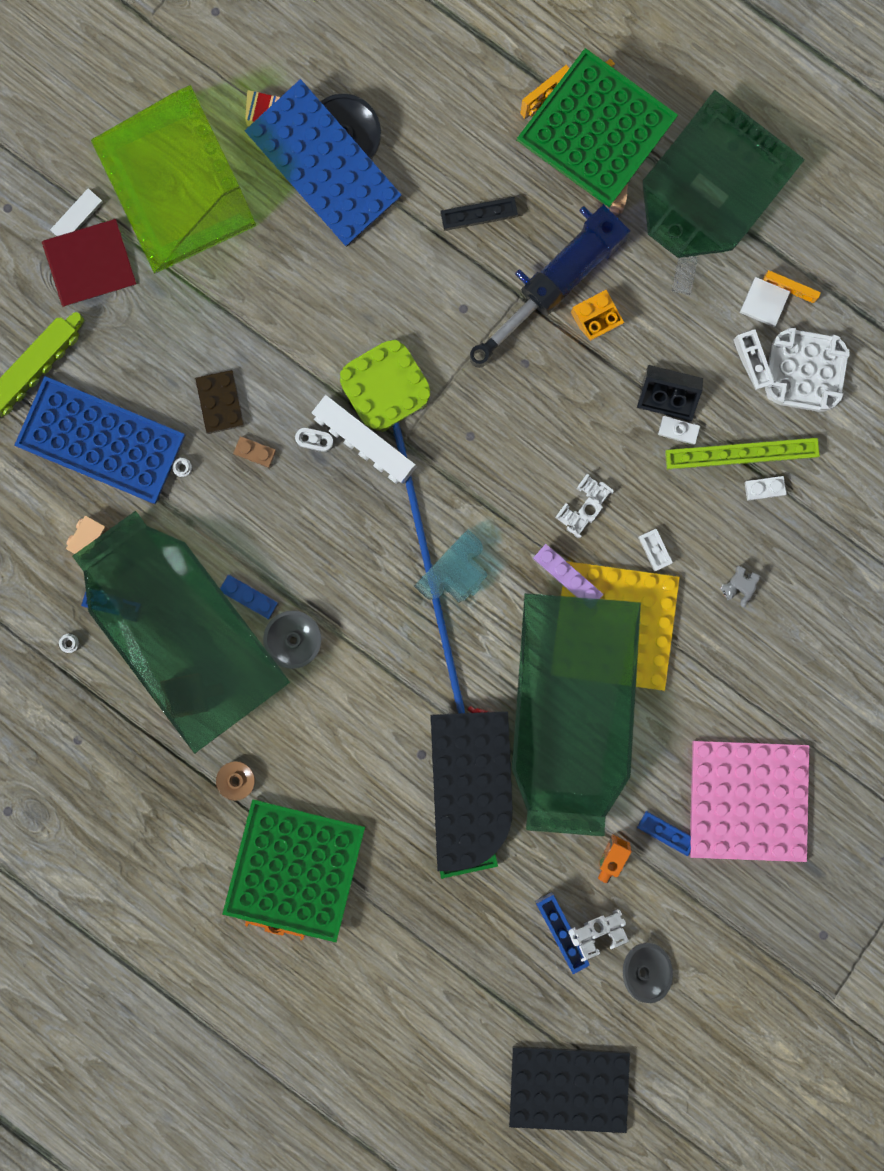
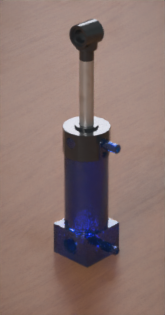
M604 204L594 214L583 206L579 212L587 221L584 223L582 231L531 279L520 269L515 273L525 284L521 290L528 301L485 343L481 342L472 348L470 352L471 364L477 368L484 367L488 363V359L494 355L492 351L535 309L548 316L605 258L608 260L627 241L631 230ZM480 352L485 358L477 360L474 355Z

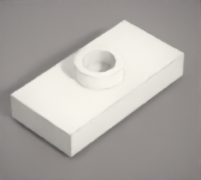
M663 416L658 435L695 445L700 426Z

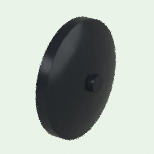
M335 94L321 100L320 102L372 160L378 151L381 141V126L374 109L365 100L351 94Z

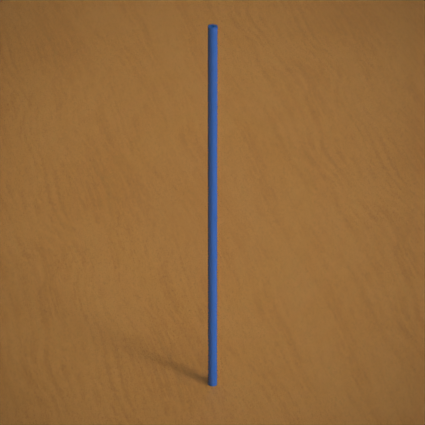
M398 422L392 426L397 449L407 458L400 423ZM410 475L405 484L457 712L466 713L413 480Z

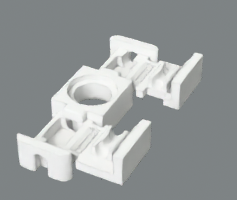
M586 474L576 488L580 492L581 490L586 492L587 497L590 496L578 513L569 510L568 504L565 503L555 517L567 526L568 532L573 533L577 538L581 537L580 533L587 523H592L603 508L601 504L608 494H613L614 492L605 483L600 482L598 484L588 474ZM587 505H592L595 507V513L593 515H587L585 513V507Z
M619 909L613 911L611 916L605 918L603 915L584 923V927L576 930L574 927L569 930L574 946H579L583 954L582 962L600 954L599 950L594 946L595 940L593 939L609 933L608 935L613 939L610 949L629 942L624 929L621 928L626 925L624 919H621L622 913ZM594 923H598L600 925V933L595 931Z

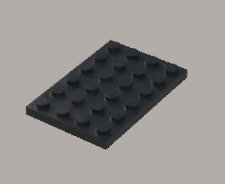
M513 1046L509 1127L627 1133L630 1053L622 1051Z

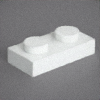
M784 476L744 482L747 501L786 495Z
M657 529L638 537L654 572L673 563Z

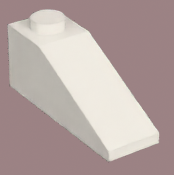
M756 330L737 335L734 338V343L755 390L774 384Z

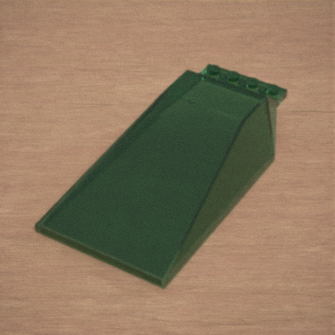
M136 511L72 556L84 572L89 614L194 754L290 683L188 545L179 539L147 526Z
M524 593L512 771L527 809V831L602 837L605 835L606 815L631 777L641 602Z

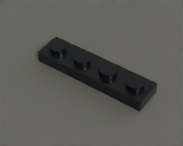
M515 197L440 211L444 231L518 217Z

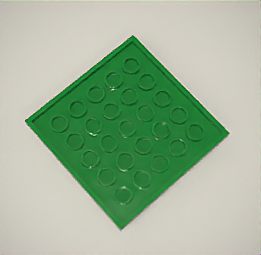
M584 48L517 137L516 141L610 208L676 120L678 114Z
M252 799L222 915L337 943L365 827Z

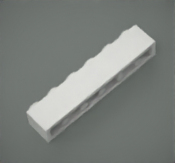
M327 395L322 398L312 411V414L316 416L313 420L322 427L324 424L330 427L329 432L336 438L339 435L343 437L345 445L351 449L357 448L360 451L358 455L366 461L371 459L375 462L373 466L381 473L384 470L389 473L388 478L395 484L398 482L404 484L417 468L413 462Z

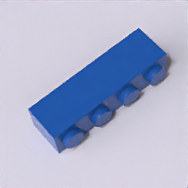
M551 892L537 899L535 903L572 974L590 966L588 960L581 961L584 958L579 946H574L569 935L571 927L553 893Z

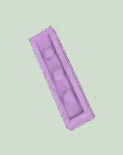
M547 544L533 557L540 566L589 609L604 595Z

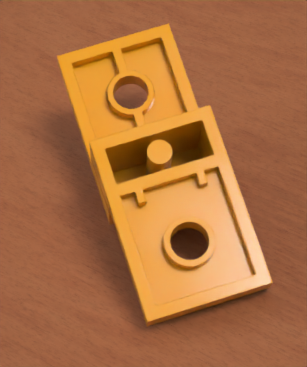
M611 58L606 61L608 65L614 68L615 63ZM567 64L522 99L520 114L524 119L529 115L531 117L535 115L539 107H541L569 70Z

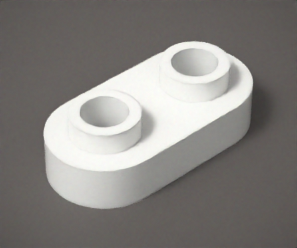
M301 428L295 435L297 444L303 448L327 452L333 446L332 436L327 432ZM305 435L309 437L306 442L302 441V437ZM323 439L327 440V444L325 446H322L320 444L321 440Z

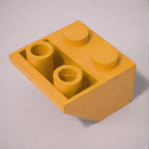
M607 290L573 306L571 314L579 329L590 341L624 324Z

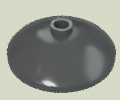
M286 611L276 615L268 623L264 631L263 644L267 655L277 665L289 669L301 668L312 662L317 656L321 647V632L317 623L307 614L299 611ZM291 637L297 638L295 644L290 642Z
M641 943L633 947L627 954L623 964V980L630 995L642 1003H655L663 999L670 990L673 980L672 964L667 953L660 946L653 943Z

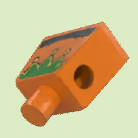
M612 834L599 862L601 870L598 876L599 880L609 883L612 876H619L632 852L630 842Z

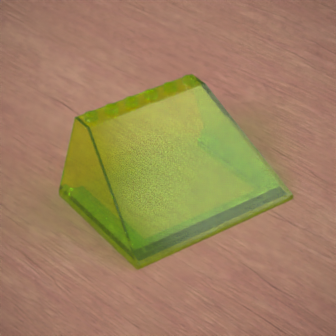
M191 85L168 95L91 139L154 274L256 227L242 190Z

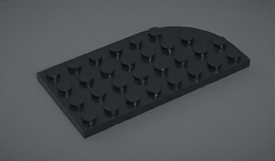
M508 711L430 715L437 871L465 870L478 866L491 858L500 849L508 836L513 816Z

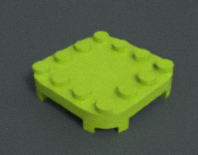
M398 340L379 344L350 361L340 372V383L343 391L362 423L373 431L383 432L388 430L391 426L422 410L430 398V387L409 350Z

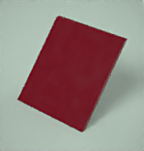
M116 219L42 241L62 307L136 285Z

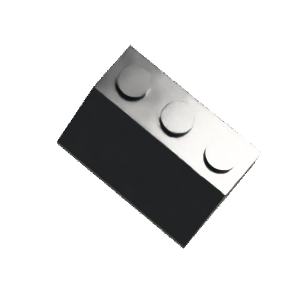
M648 365L637 408L692 421L703 390V378Z

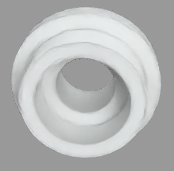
M178 458L174 461L172 469L177 476L185 477L190 474L192 465L186 458ZM182 464L186 466L184 471L179 470Z
M65 634L60 638L59 647L63 652L72 653L77 650L79 641L75 635ZM68 640L72 641L71 647L66 645Z

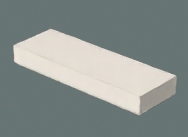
M87 189L50 229L51 232L56 236L79 230L101 206L103 201L91 190Z

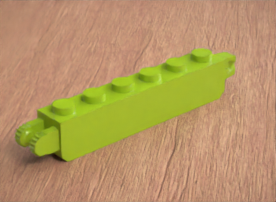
M73 312L66 320L56 318L0 377L1 417L8 415L13 410L12 406L26 396L27 390L37 385L42 374L48 373L52 368V364L64 356L65 350L77 342L80 335L77 331L85 321L80 313Z

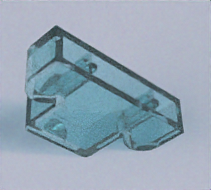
M467 529L414 587L429 600L437 599L443 594L444 590L458 603L463 602L470 594L474 596L481 588L478 585L487 577V573L473 560V558L481 554L483 550L482 542Z

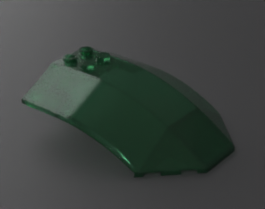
M714 90L678 138L642 180L648 235L677 258L732 251L805 159Z

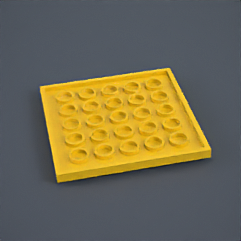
M566 561L604 595L589 609L562 585L550 675L665 691L680 577Z

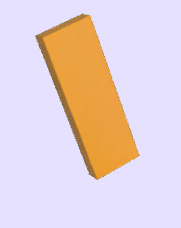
M769 270L763 277L764 281L788 290L790 294L811 303H815L821 294L817 290Z

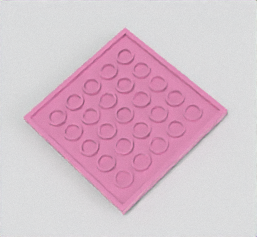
M692 741L690 858L807 862L809 745Z

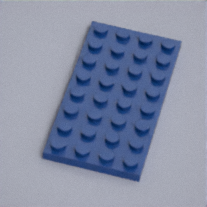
M301 79L245 130L248 136L346 247L402 197L401 193Z
M44 376L14 446L156 505L186 435Z

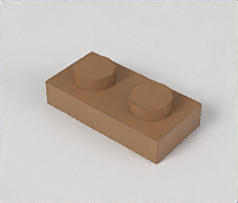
M240 436L233 454L270 468L276 450Z

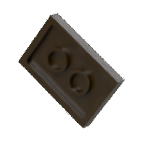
M233 370L196 377L195 380L206 433L211 434L244 427Z

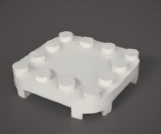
M788 328L778 334L773 340L768 366L774 384L765 387L767 398L779 405L817 412H824L834 408L843 396L842 389L847 358L849 357V349L840 339L841 337L796 330V328Z

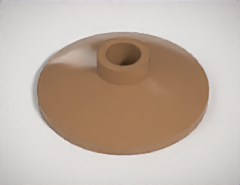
M242 762L227 763L217 773V789L226 799L234 801L244 799L254 788V774L250 767ZM234 777L239 778V784L233 783Z

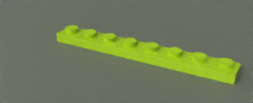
M818 438L665 451L667 470L820 457Z

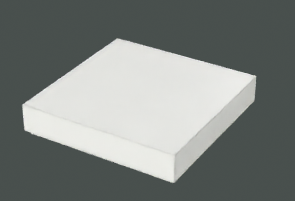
M755 277L740 313L775 327L790 291Z

